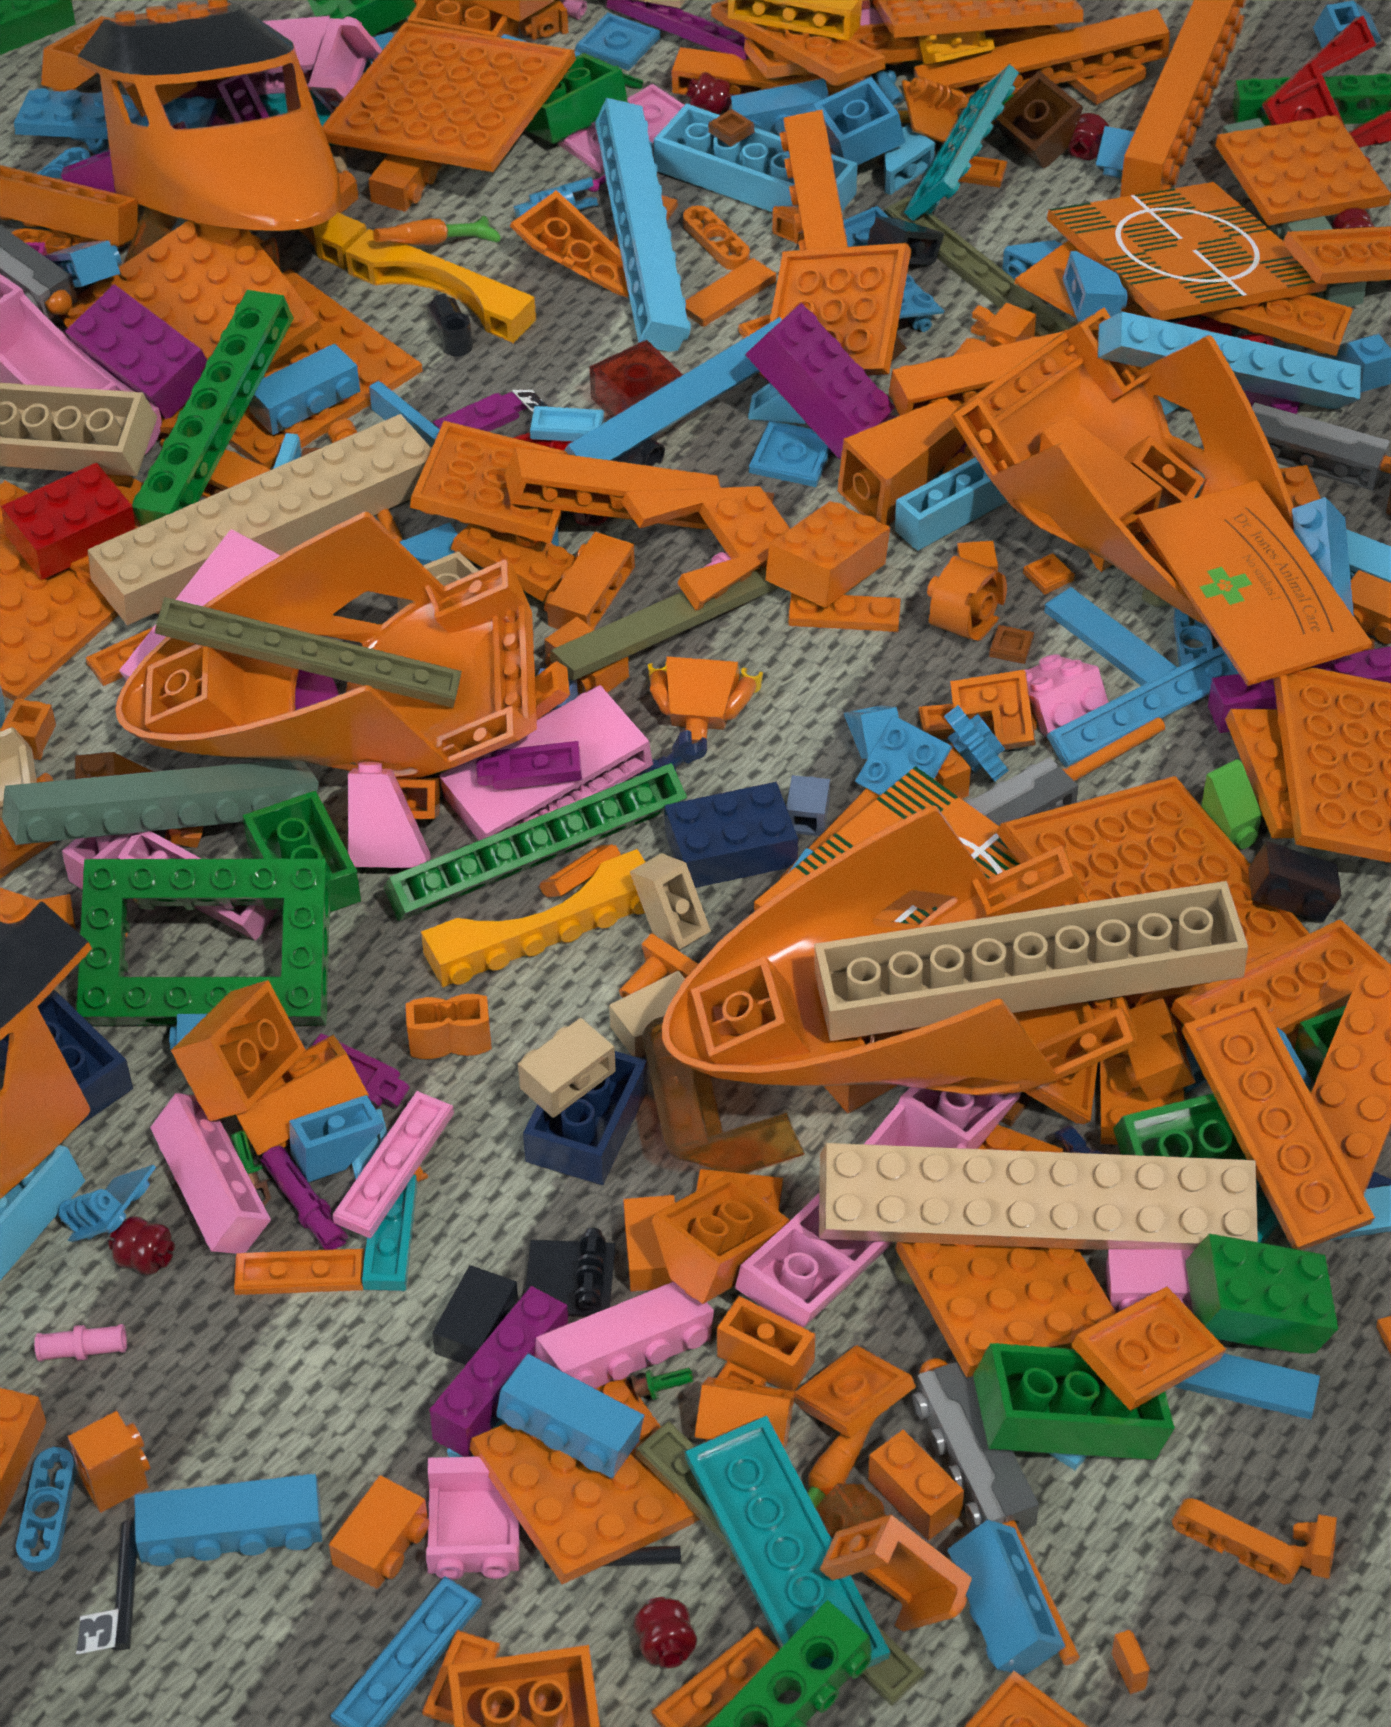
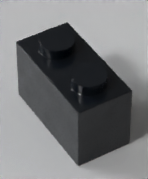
M1265 841L1248 868L1251 900L1322 923L1342 896L1337 864Z
M469 1265L432 1332L435 1354L466 1365L518 1303L517 1281Z

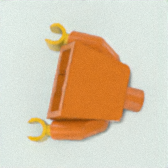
M667 656L665 667L661 669H655L652 663H648L650 692L661 713L670 716L672 726L685 727V730L691 731L692 744L697 743L702 737L707 739L708 729L724 730L727 720L735 719L751 700L753 694L760 690L762 685L763 672L759 671L757 676L747 675V668H742L740 676L738 662Z

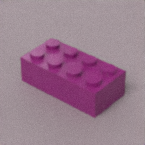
M115 284L65 331L76 346L112 376L133 391L143 392L146 399L159 408L163 419L170 418L188 401L193 386L199 381L206 367L207 358L198 346Z
M802 302L745 354L839 459L842 456L844 438L878 425L895 408L887 395L865 374L863 368L847 354L839 341L829 334L817 320L816 316Z

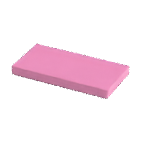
M654 84L628 98V103L643 107L645 120L648 121V136L652 144L654 143V138L684 106V104ZM595 122L589 128L580 129L568 135L564 141L558 142L559 146L599 174L605 172Z

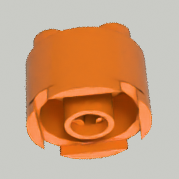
M953 556L939 577L934 576L929 582L927 588V595L931 597L929 623L968 639L982 640L999 619L998 616L994 615L997 604L1004 606L1007 594L1005 576L990 567L959 556Z

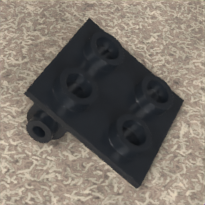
M598 1228L586 1229L585 1234L580 1237V1241L530 1240L525 1293L533 1286L568 1305V1316L587 1317L610 1308L615 1243L606 1242L602 1231Z

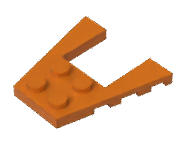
M760 486L625 492L621 501L639 528L699 512L731 558L730 560L681 574L677 584L696 611L703 608L704 604L713 597L717 599L726 593L728 588L736 582H743L749 578L752 572L762 566L764 568L767 566L769 543L790 529Z

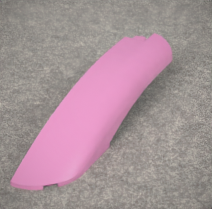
M0 274V383L135 392L92 360L24 295L22 288ZM151 402L149 404L157 415V420L145 455L154 446L161 427L159 408Z
M910 1087L900 1096L899 1103L864 1144L978 1149L1019 1099L1022 1092L980 1096ZM818 1193L789 1223L740 1266L735 1288L761 1307L801 1327H805L893 1242L819 1239Z

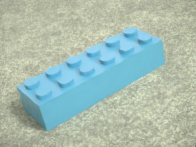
M685 104L654 138V163L657 164V171L770 212H773L775 206H793L789 186L795 185L794 178L788 179L784 159L790 158L789 151L783 152L781 139L778 135L754 127L753 134L730 147L708 132V123L721 115ZM831 154L841 210L843 211L856 195L857 163Z

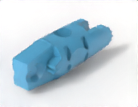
M592 177L530 194V201L513 206L516 219L556 190L578 211L598 206V201L595 197H587L575 201L573 195L574 192L592 187L594 185Z

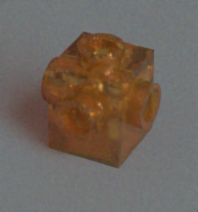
M837 1483L816 1507L832 1540L837 1531L887 1516L884 1513V1505L881 1500L869 1492L863 1484Z

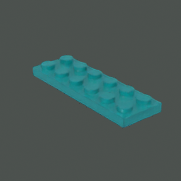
M1010 64L970 96L966 108L962 110L904 211L912 221L923 213L926 215L932 213L939 205L940 199L943 197L949 199L959 189L960 184L958 180L971 168L972 164L969 163V160L981 150L983 145L980 141L990 133L994 126L991 124V121L997 118L1003 111L1004 105H1002V102L1015 89L1012 84L1019 72Z
M764 1416L685 1451V1459L780 1647L782 1648L806 1621L829 1600L869 1635L872 1654L870 1655L871 1662L867 1668L889 1659L890 1650L851 1575L832 1580L820 1571L832 1539L768 1417ZM818 1657L811 1662L810 1667L816 1670H823L828 1668L833 1660L828 1657Z

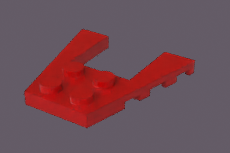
M1364 15L1355 18L1262 103L1272 126L1336 115L1344 125L1322 74L1376 46ZM1391 109L1348 132L1359 148L1391 141Z

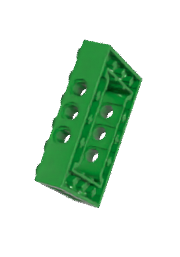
M84 859L80 935L89 942L92 950L79 962L77 1012L92 1026H177V1014H208L231 991L269 980L293 1026H326L331 869L326 859ZM127 899H132L136 906L145 910H155V906H185L186 910H195V906H225L226 910H234L235 906H265L266 910L280 909L284 906L281 977H124V972H128V963L125 960L126 933H130V924L126 920Z

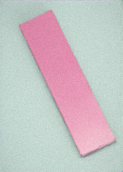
M416 1091L333 1213L334 1223L371 1239L454 1115L453 1105Z

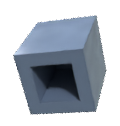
M792 775L786 808L796 834L820 836L825 831L830 802V779Z

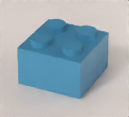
M872 77L813 104L815 111L823 110L829 144L834 153L841 158L856 162L857 165L906 143L899 113Z

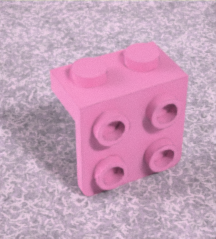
M1053 654L1042 658L1039 661V665L1025 670L1030 702H1032L1040 732L1045 737L1051 731L1108 703L1098 666L1083 663L1081 660L1064 658L1059 654Z

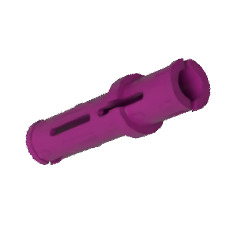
M274 1146L268 1149L263 1154V1159L260 1162L299 1214L298 1220L306 1229L309 1228L324 1250H336L345 1245L348 1235L340 1225L334 1223L331 1207L328 1202L316 1195L311 1185L292 1162L282 1146Z

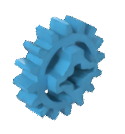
M958 705L944 716L955 730L954 733L948 736V739L975 773L983 767L995 782L1009 771L998 757L1005 748L978 714L969 719Z

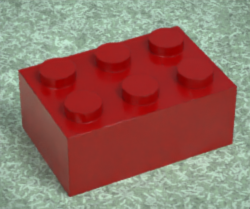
M97 462L1 506L7 538L41 580L71 567V563L87 557L88 549L136 529L133 506Z

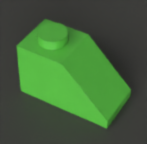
M1236 759L1206 775L1201 807L1236 848L1245 849L1251 846L1258 837L1262 813L1243 763Z

